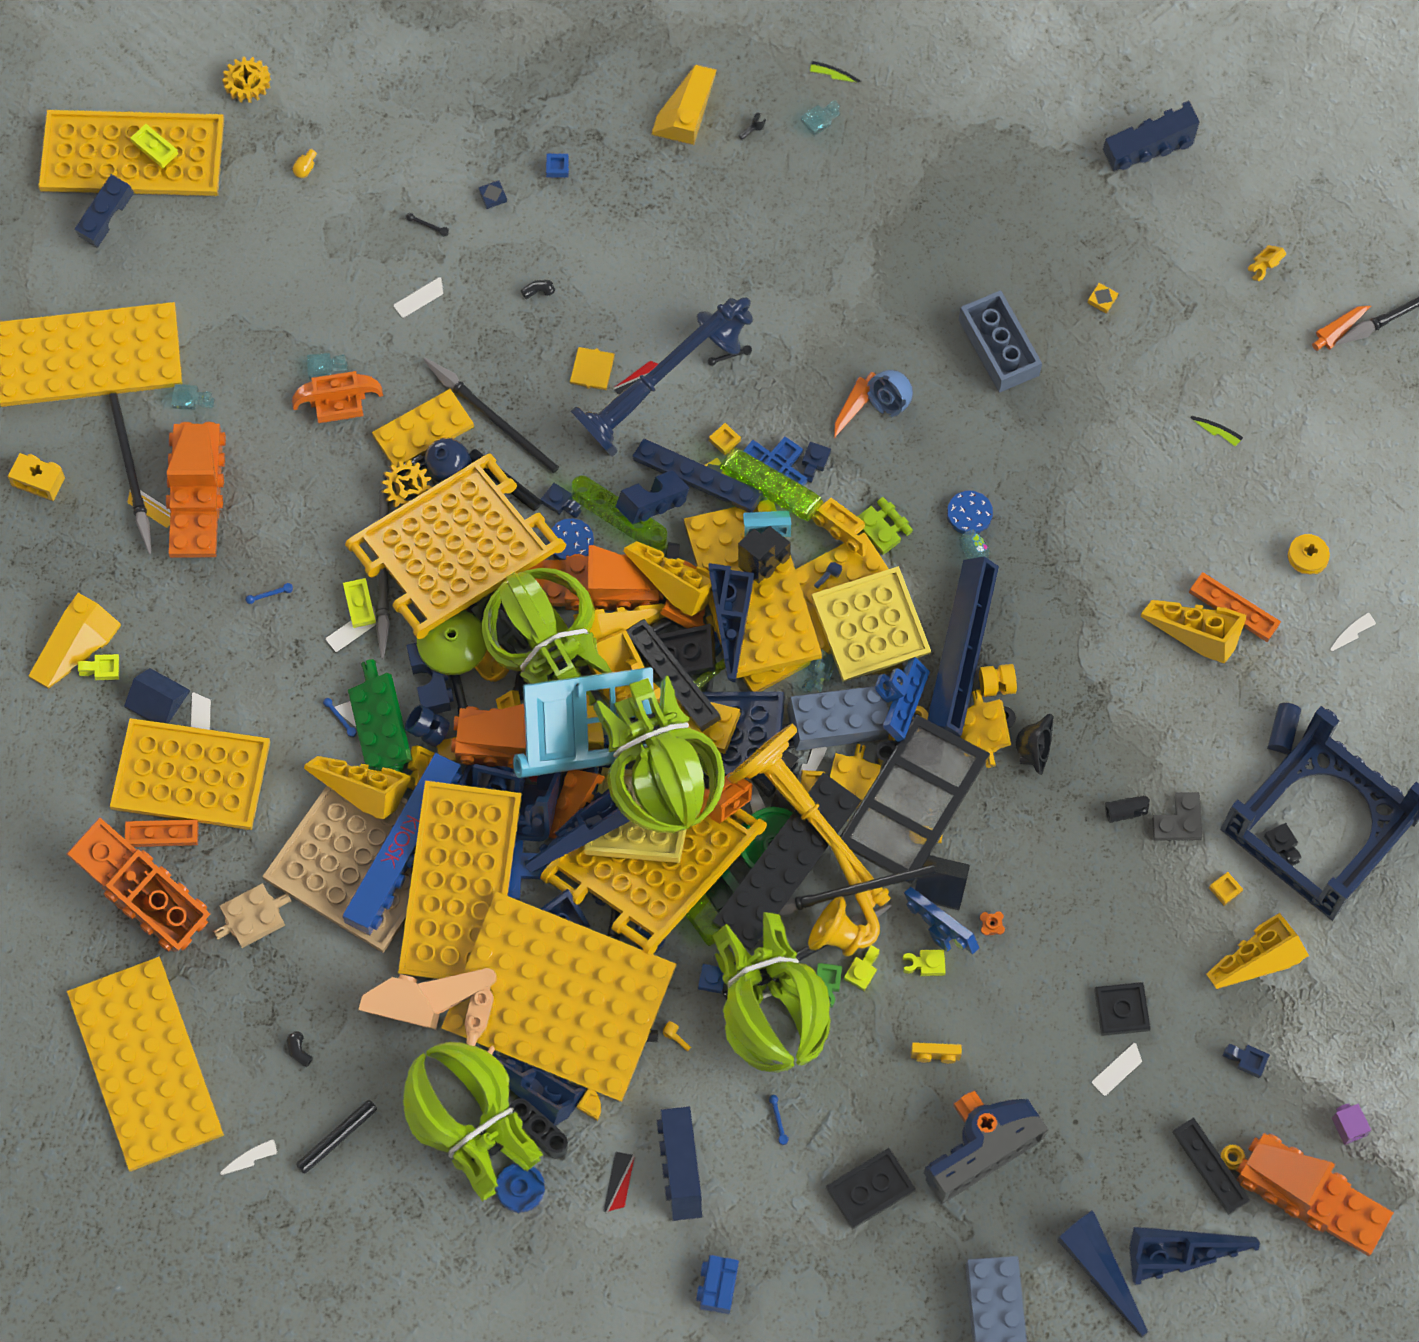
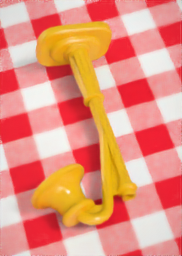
M793 723L775 734L729 774L727 779L730 783L735 784L745 777L751 779L758 773H764L787 801L802 815L801 819L807 818L829 844L849 885L874 879L818 810L819 804H815L796 776L781 759L782 753L789 747L788 740L797 733V727ZM881 887L854 894L867 920L866 926L863 924L856 925L848 918L845 913L846 902L844 897L833 899L822 911L812 928L808 939L809 949L817 950L824 945H831L842 949L844 956H851L858 948L870 947L876 942L880 934V924L873 907L876 904L881 907L891 899L888 895L889 890Z

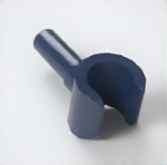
M831 562L824 575L814 584V587L818 589L830 575L838 578L842 572V566L836 562Z

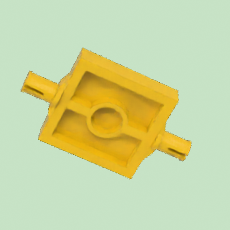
M976 690V692L972 691L974 705L967 709L960 737L990 753L986 767L991 768V766H996L993 753L1000 748L1011 746L1003 702L1000 699L988 703L983 702L982 691Z
M856 744L854 756L835 753L829 777L863 800L877 778L881 765L863 759L866 746L862 745L860 750L861 744Z

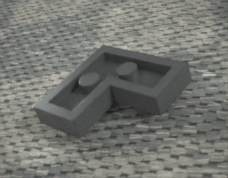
M1176 792L1174 795L1176 815H1153L1154 841L1202 840L1199 792Z

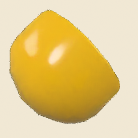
M486 650L481 662L474 667L483 679L490 682L499 681L510 671L500 666L488 650Z

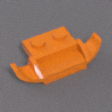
M356 371L311 378V382L302 385L294 393L292 404L293 410H298L300 404L310 401L311 407H316L318 423L362 417L361 400L365 399V393L374 392L381 397L383 396L381 384L370 376L357 374Z

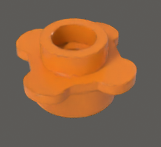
M999 911L995 912V914L983 912L980 915L982 934L986 936L1003 934L1005 931V927L1002 925L1004 915Z

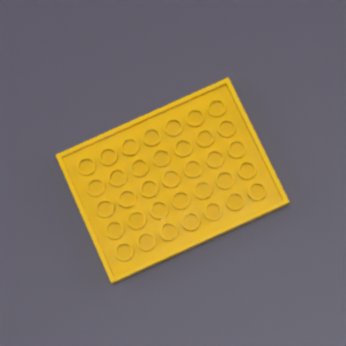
M496 892L463 972L464 974L490 968L497 975L496 982L490 986L494 999L488 1024L476 1043L489 1048L494 1046V1050L622 1102L677 964L651 953L648 955L641 949ZM471 997L448 1010L441 1027L442 1029L467 1039L465 1019Z

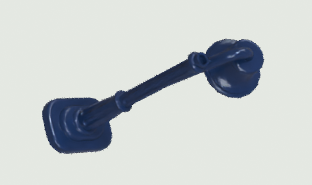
M743 297L739 300L729 298L726 303L717 306L718 310L715 313L711 314L700 311L697 314V321L700 327L645 377L640 375V379L619 394L598 414L590 411L584 413L579 407L572 409V414L613 457L618 451L612 444L614 440L613 429L651 391L654 392V386L704 340L710 338L722 350L734 355L739 354L741 346L738 338L741 329L745 324L750 325L753 322V317L748 311L751 305L750 299L748 297Z

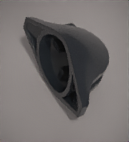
M1047 714L1037 723L1027 725L1018 733L1016 738V749L1021 755L1020 764L1033 765L1039 775L1043 774L1049 757L1054 719L1052 714Z

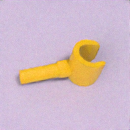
M668 1021L663 1029V1035L676 1041L688 1052L691 1046L676 1034L679 1026L674 1022Z

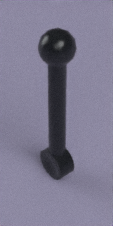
M413 213L406 215L408 221H415L436 230L443 237L449 234L447 227L440 228L415 217Z
M745 345L737 355L729 353L717 358L710 357L707 362L710 366H714L716 362L741 354L750 355L752 347Z

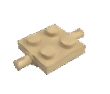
M262 883L220 905V909L225 916L226 925L214 930V934L219 940L231 933L237 938L240 946L243 948L285 926L280 916L279 907L292 901L288 893L274 899L268 894Z

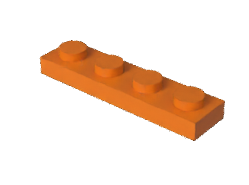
M1204 572L1201 573L1189 591L1190 594L1217 610V607H1222L1246 615L1243 627L1267 643L1281 623L1280 620Z

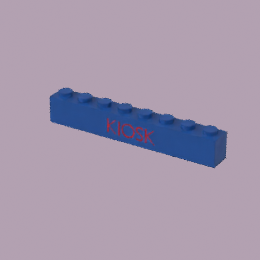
M437 753L434 754L343 914L344 923L368 935H371L373 929L377 930L383 920L381 915L385 909L388 910L394 901V892L397 888L400 889L406 879L405 873L414 864L425 781L458 785L463 775L460 764Z

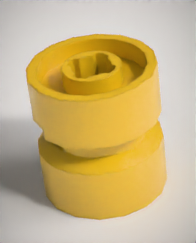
M1013 664L999 665L997 669L994 666L979 667V684L982 697L996 696L998 692L1002 695L1016 694L1017 682Z

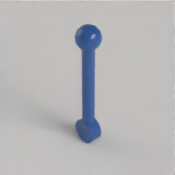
M286 583L282 588L256 596L248 595L246 602L253 604L255 600L278 593H291L293 586L290 583Z
M330 698L324 699V706L329 707L346 728L347 735L355 737L357 734L356 729L348 725L332 705Z
M770 1095L769 1102L773 1106L780 1134L778 1140L781 1145H786L788 1143V1136L784 1134L777 1106L778 1097Z

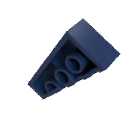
M1190 101L1182 103L1183 108L1174 112L1172 108L1164 111V115L1159 119L1153 121L1149 118L1143 121L1135 130L1133 127H1130L1106 138L1103 152L1112 170H1125L1134 164L1146 163L1154 157L1160 155L1167 156L1172 151L1184 150L1192 146L1200 121Z

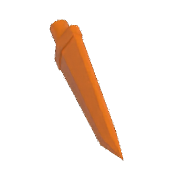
M1358 306L1322 329H1319L1316 332L1319 339L1312 344V347L1316 351L1324 345L1329 350L1333 348L1335 343L1344 336L1371 306Z
M871 372L866 380L861 377L857 379L835 421L834 438L869 400L868 392L870 391V385H867L871 378L876 375L875 373Z

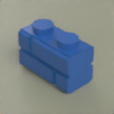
M709 1255L708 1262L703 1261L701 1276L705 1277L704 1287H698L696 1301L701 1302L700 1309L730 1314L739 1265L738 1260Z

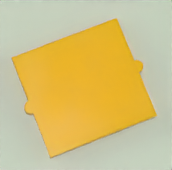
M578 347L570 384L586 386L587 389L591 387L607 390L615 354L599 351L598 348L593 350Z

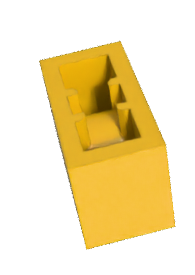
M19 453L8 474L11 486L54 501L65 479L62 468L54 462L46 463L40 461L38 457L32 454L24 455Z

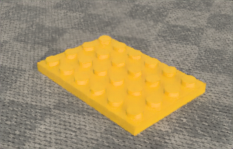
M130 718L110 809L178 820L197 819L199 823L252 830L270 739Z

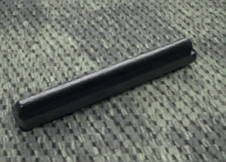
M473 449L469 453L472 463L485 456L477 449ZM489 468L483 469L489 477L500 484V481ZM502 470L509 479H513L517 484L516 489L511 494L531 510H538L542 501Z
M370 1100L363 1103L296 1163L298 1169L304 1174L310 1171L377 1111L375 1104Z

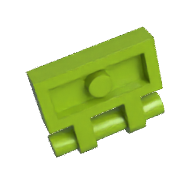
M881 497L877 501V504L882 508L880 511L877 512L870 506L857 517L865 522V528L862 530V533L865 532L871 543L884 555L901 542V538L897 533L902 530L908 536L913 532V529L908 525L909 521L905 517H901L895 510L894 504ZM887 516H889L895 523L891 527L884 520V518H886Z

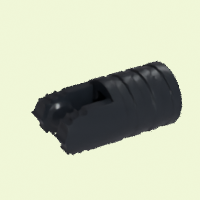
M1137 796L1105 802V811L1109 823L1148 814L1150 799L1147 796Z

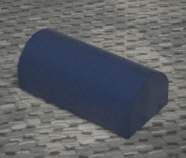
M1280 703L1278 705L1267 749L1287 755L1290 754L1302 711L1299 706L1292 703Z

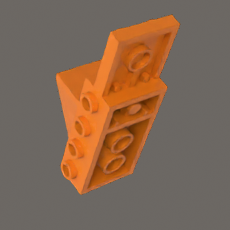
M181 422L180 424H173V432L169 433V445L172 446V453H168L169 467L167 469V487L170 488V495H166V508L171 511L169 557H216L218 519L220 509L223 508V495H220V489L224 487V474H221V467L225 466V454L222 453V446L226 445V433L221 431L220 424L214 422H204L203 424Z
M589 545V556L573 554L566 556V560H543L529 569L550 568L570 574L589 592L595 610H616V608L624 607L625 610L633 611L638 606L659 604V601H663V594L626 554L620 555L594 545ZM535 579L546 593L552 606H565L566 610L579 611V598L576 594L555 582Z
M524 704L504 709L493 708L489 711L480 710L473 706L466 707V709L460 708L459 716L454 718V730H457V738H452L451 752L455 753L456 763L465 765L478 764L489 767L503 766L514 769L513 759L515 754L523 753L526 756Z
M101 817L95 821L66 854L102 886L101 888L105 890L103 894L112 903L117 901L115 906L121 909L130 919L135 917L142 923L140 928L151 936L153 933L160 939L158 941L159 945L168 952L170 950L173 952L179 951L180 949L183 951L191 943L192 939L190 937L195 931L199 933L208 923L206 919L210 916V913L206 910L207 906L197 898L193 899L188 894L189 890L180 882H174L170 878L171 874L165 868L155 865L152 862L153 858L146 851L136 850Z
M1263 1133L1260 1139L1255 1137L1248 1149L1252 1152L1248 1160L1243 1158L1236 1170L1240 1173L1237 1178L1238 1183L1244 1189L1262 1196L1266 1202L1284 1209L1288 1215L1306 1222L1310 1228L1321 1232L1326 1231L1365 1255L1370 1256L1394 1212L1351 1188L1352 1184L1347 1182L1345 1176L1336 1172L1333 1174L1331 1171L1335 1166L1334 1163L1306 1156L1295 1147L1289 1148L1282 1144L1281 1139L1273 1134L1267 1135Z

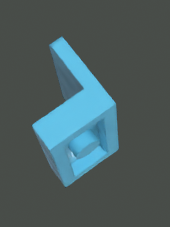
M789 511L749 512L743 514L744 537L753 529L762 534L769 526L783 537H791V517Z

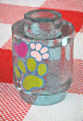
M973 529L961 535L959 538L960 546L968 559L983 556L989 559L988 556L991 551L980 533Z

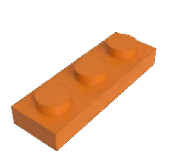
M197 819L125 821V840L133 847L198 845L199 822Z

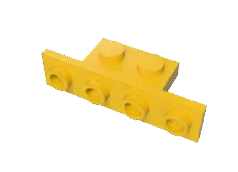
M799 491L795 493V506L801 514L809 516L817 526L825 528L833 538L841 540L852 552H857L862 557L866 555L865 540L857 535L865 528L864 521L833 498H830L819 507Z

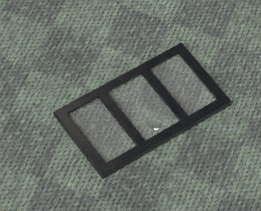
M915 715L910 723L905 739L899 741L840 838L853 853L892 874L923 867L990 757V753L921 716ZM915 879L908 880L906 882L913 884Z

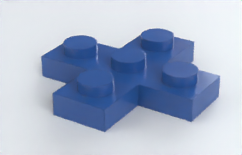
M786 436L772 452L752 440L739 455V460L754 470V473L745 484L763 492V497L760 501L764 499L774 486H777L794 498L795 493L800 491L807 482V477L791 467L803 453V448Z
M515 840L508 896L519 901L521 879H540L542 872L546 868V865L533 872L527 869L524 861L530 860L538 853H523L524 840Z

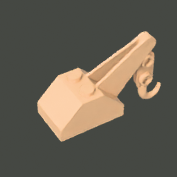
M485 968L417 984V979L400 974L399 979L392 977L362 995L359 1010L436 1030L440 1017L439 1014L471 997L465 1019L466 1044L475 1046L477 1039L488 1024L494 999L490 986L496 982L497 975L492 969ZM491 1046L487 1052L493 1054L495 1047Z

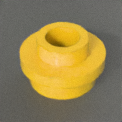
M1228 1145L1222 1150L1220 1156L1229 1169L1236 1170L1242 1159L1245 1158V1153L1237 1145ZM1234 1154L1237 1160L1234 1162L1230 1161L1228 1155Z

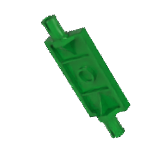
M369 659L366 660V664L365 662L361 663L365 682L348 689L364 762L366 765H369L371 770L382 771L384 767L402 773L404 764L412 761L392 674L384 673L379 676L376 661Z

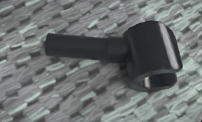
M760 113L754 115L752 124L739 135L741 140L754 130H763L766 119L759 122Z

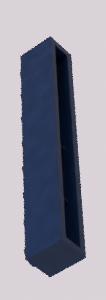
M985 556L963 560L927 719L956 736L962 735L999 568L998 565Z

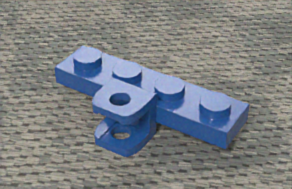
M916 657L908 660L904 672L897 668L893 670L891 678L886 674L879 675L875 685L877 693L887 703L892 701L883 728L897 742L904 740L930 673Z
M912 887L904 892L908 901L906 903L908 909L913 914H920L923 920L931 926L928 931L936 945L948 952L951 949L949 941L953 939L958 948L961 950L966 949L971 954H974L979 949L976 938L971 931Z

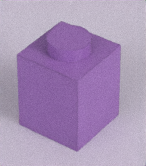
M1347 1103L1336 1109L1337 1112L1332 1117V1120L1344 1145L1364 1138L1371 1132V1128L1359 1103L1353 1106Z

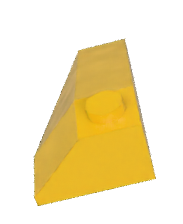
M699 65L693 67L657 114L652 135L692 145L695 144L716 75V69Z
M637 541L624 547L623 552L671 604L679 608L682 613L693 616L704 610L712 599L713 591L710 574L705 568L697 566L696 569H693L683 564L685 560L666 558L662 551Z
M77 593L64 611L31 670L29 678L49 689L68 675L71 669L78 665L79 661H86L100 647L101 649L105 647L118 631L121 624L98 603Z
M1151 600L1141 613L1143 619L1200 655L1223 664L1226 663L1234 652L1246 620V615L1227 608L1217 607V610L1203 609V605H1195V608L1182 607L1177 602Z
M664 604L638 606L633 611H628L621 607L616 608V611L613 613H605L604 609L595 610V619L590 633H593L596 640H599L620 630H627L643 619L651 626L665 618V616L660 614ZM579 614L573 615L574 621L576 620Z
M321 756L315 757L304 765V769L361 811L378 819H385L397 810L411 781L410 775L383 767L382 771L369 769V765L366 764L348 766L344 760Z
M1281 913L1260 924L1253 930L1255 932L1253 937L1248 941L1242 940L1238 944L1239 949L1233 955H1226L1206 974L1216 989L1288 969L1293 965L1299 964L1309 956L1299 936Z

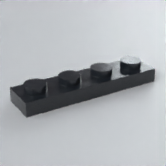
M1195 1118L1190 1119L1173 1130L1172 1133L1228 1215L1250 1202L1249 1197Z

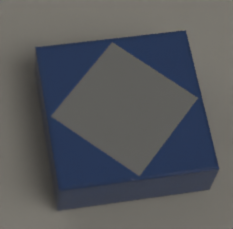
M499 180L479 187V193L486 209L507 202V197Z

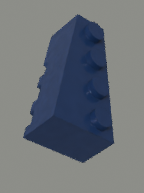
M690 1106L661 1109V1119L656 1120L658 1134H663V1141H659L660 1155L665 1156L666 1163H662L663 1179L668 1178V1186H665L666 1201L671 1203L672 1220L702 1218V1196Z

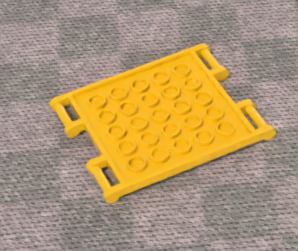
M486 454L350 537L345 542L347 549L353 552L363 564L365 572L369 577L377 576L381 569L386 568L405 594L396 599L392 607L406 619L413 628V634L417 639L426 637L429 631L498 589L506 581V576L513 572L520 573L529 570L554 553H561L566 548V543L554 534L545 523V518L541 513H536L524 520L504 494L513 492L517 484L513 479H509L496 464V459L492 454ZM484 468L490 469L500 481L499 485H495L483 470ZM532 528H538L550 543L545 545ZM365 542L378 559L372 562L360 547V544ZM413 603L426 621L420 624L408 608V605Z
M741 808L733 813V815L751 826L749 829H746L730 817L719 824L713 821L711 817L706 816L700 823L690 826L686 830L680 863L586 855L584 851L585 845L552 861L544 869L540 879L546 884L551 883L562 892L568 889L576 905H579L584 900L588 892L597 896L621 913L613 923L612 930L618 934L622 933L649 955L656 951L662 940L755 837L764 832L767 823L762 819L754 818ZM558 870L578 883L579 887L577 889L573 888L555 875ZM631 920L652 935L649 940L630 928L627 923Z

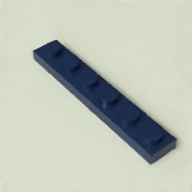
M643 438L632 456L634 461L662 474L673 470L687 485L746 512H753L763 497L762 491Z

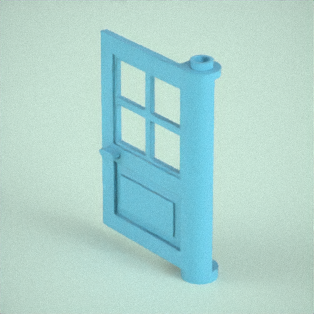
M648 667L523 685L526 756L523 753L515 754L513 765L516 776L523 778L612 764L616 759L614 757L615 751L609 752V748L588 751L587 724L597 723L599 719L597 717L587 718L586 691L609 688L610 710L618 716L614 703H616L615 687L627 686L648 678L653 688V668ZM649 700L641 701L646 714L652 713Z

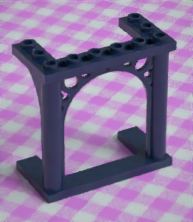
M1320 706L1312 717L1302 737L1303 739L1245 804L1238 799L1231 806L1220 830L1333 921L1351 894L1410 826L1415 827L1419 822V783L1415 782L1406 796L1403 795L1398 787L1387 783L1379 772L1372 771L1360 757L1354 756L1347 751L1343 743L1331 738L1340 720L1337 719L1333 711ZM1319 754H1324L1329 759V766L1327 768L1319 766L1317 761ZM1309 759H1311V764L1313 767V769L1311 770L1305 768V766L1310 764V762H1308ZM1336 764L1342 771H1337L1334 765ZM1312 775L1334 776L1354 786L1366 800L1372 821L1370 836L1365 846L1336 879L1334 877L1330 879L1323 890L1250 832L1255 824L1293 783ZM1370 794H1374V796L1379 798V800H1373ZM1387 805L1393 811L1389 815H1381L1376 811V807ZM1378 820L1389 822L1387 825L1384 823L1382 828L1377 824Z

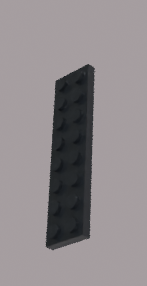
M824 772L808 792L815 804H819L818 810L837 834L862 801ZM797 810L793 812L712 921V924L719 929L727 924L742 945L750 952L763 936V913H780L829 846L807 818L801 819L802 815Z

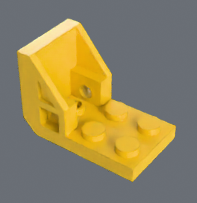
M625 629L597 640L598 653L606 661L612 672L644 668L642 660ZM589 666L592 675L602 674ZM653 682V691L656 699L660 698L661 689ZM629 685L615 687L616 702L632 697ZM609 688L598 689L602 699L610 706Z

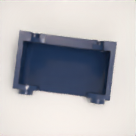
M475 764L466 766L458 785L472 787L473 767ZM560 772L538 775L537 785H524L515 840L540 842L549 837L561 784Z

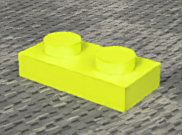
M147 124L130 138L131 143L162 168L178 155V150Z
M366 578L343 583L353 628L375 624L376 620Z

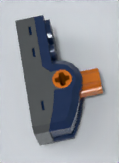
M975 1091L968 1093L953 1105L965 1122L962 1130L963 1143L954 1147L950 1151L951 1155L943 1154L926 1166L923 1172L926 1176L925 1180L940 1203L943 1204L1040 1143L1045 1138L1049 1129L1028 1099L1007 1100L984 1105Z

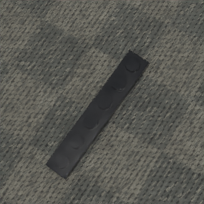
M645 619L626 630L634 647L649 666L653 668V671L662 681L666 676H669L675 691L676 700L701 732L721 720L718 711Z

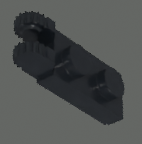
M489 594L470 609L481 623L485 608L491 598ZM499 607L496 621L498 643L502 645L506 652L517 654L516 650L507 640L513 636L518 645L524 649L528 646V643Z

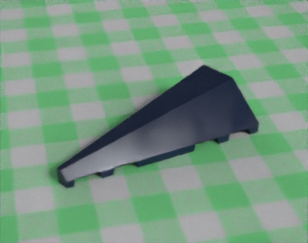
M709 563L708 569L727 677L729 681L736 683L754 583V573L731 570V566Z
M609 788L603 794L600 792L596 793L593 796L595 801L584 809L578 810L555 832L557 837L548 846L542 844L539 847L540 853L530 860L524 861L525 866L530 872L630 822L612 800Z
M496 1050L492 1054L504 1066L509 1076V1089L521 1099L528 1101L554 1125L569 1118L588 1089L582 1085L577 1087L567 1083L568 1080L560 1077V1079L552 1077L545 1070L511 1056L507 1059L497 1055Z
M1091 1211L1059 1236L1057 1241L1088 1274L1094 1286L1142 1338L1148 1332L1097 1217Z
M1133 1227L1129 1247L1132 1280L1134 1285L1142 1284V1280L1152 1277L1160 1279L1163 1278V1274L1178 1270L1181 1273L1216 1262V1259L1224 1256L1236 1257L1238 1252L1248 1249L1259 1250L1260 1242L1257 1237Z

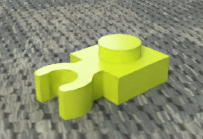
M920 950V957H916L911 953L903 955V960H910L913 963L910 967H904V973L910 974L916 969H920L921 976H945L944 950Z

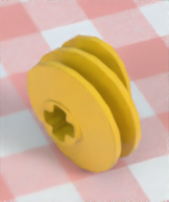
M1302 534L1291 542L1287 557L1290 565L1295 570L1310 575L1318 574L1326 568L1330 553L1325 541L1320 537L1312 534Z

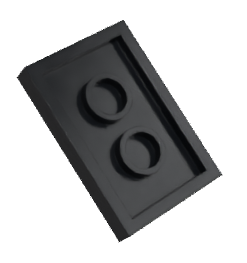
M711 624L657 635L689 676L716 670L714 627ZM653 671V682H660V678Z
M890 1148L885 1149L826 1185V1189L852 1230L916 1190Z

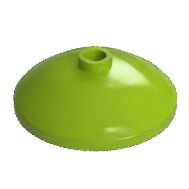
M466 610L461 611L429 631L426 637L417 639V649L423 662L432 670L445 675H458L472 670L481 662L487 650L482 635L481 621ZM449 633L456 634V636L453 638H450L447 635Z

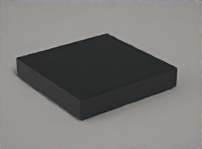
M1143 982L1095 987L1101 1036L1150 1031L1151 1027Z

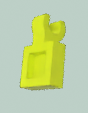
M119 654L95 655V661H79V676L95 674V680H119Z
M871 945L863 960L856 957L844 976V980L865 992L877 972V969L872 965L877 959L880 950Z

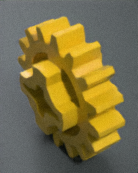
M242 57L241 62L234 59L235 65L228 64V71H223L224 78L222 81L226 93H230L232 99L238 97L239 102H242L245 98L248 103H251V98L253 97L258 101L259 94L266 95L265 88H270L269 81H271L268 67L263 66L261 60L255 63L254 57H251L250 61H246V58Z
M407 460L405 465L402 461H397L398 467L390 465L391 472L383 473L387 480L381 481V484L386 485V489H383L382 493H388L389 496L386 498V501L393 500V507H398L399 504L403 506L409 501L404 500L408 494L418 497L426 492V490L432 488V486L427 485V481L431 480V477L424 476L427 469L419 470L420 463H415L412 466L411 460ZM401 470H409L405 476L397 475ZM417 477L420 479L421 487L418 486ZM409 480L408 485L411 486L410 488L412 489L404 490L405 486L400 481ZM392 483L395 484L396 493L393 492Z

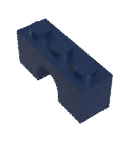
M111 174L75 227L78 236L98 248L110 230L108 225L114 213L118 209L123 211L133 196L134 192L131 186Z
M671 470L655 477L650 492L642 488L639 483L621 490L615 507L632 524L640 521H646L655 515L663 514L672 508L682 506L686 502V496L690 487Z
M417 642L406 645L413 675L427 673L432 677V680L427 685L417 687L420 704L432 710L434 714L451 711L450 702H454L451 688L446 689L445 681H448V675L432 670L423 662L417 649Z

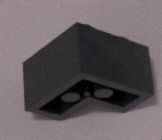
M771 526L762 534L753 529L738 543V567L744 572L754 573V580L760 583L764 578H769L780 563L784 564L791 555V542Z

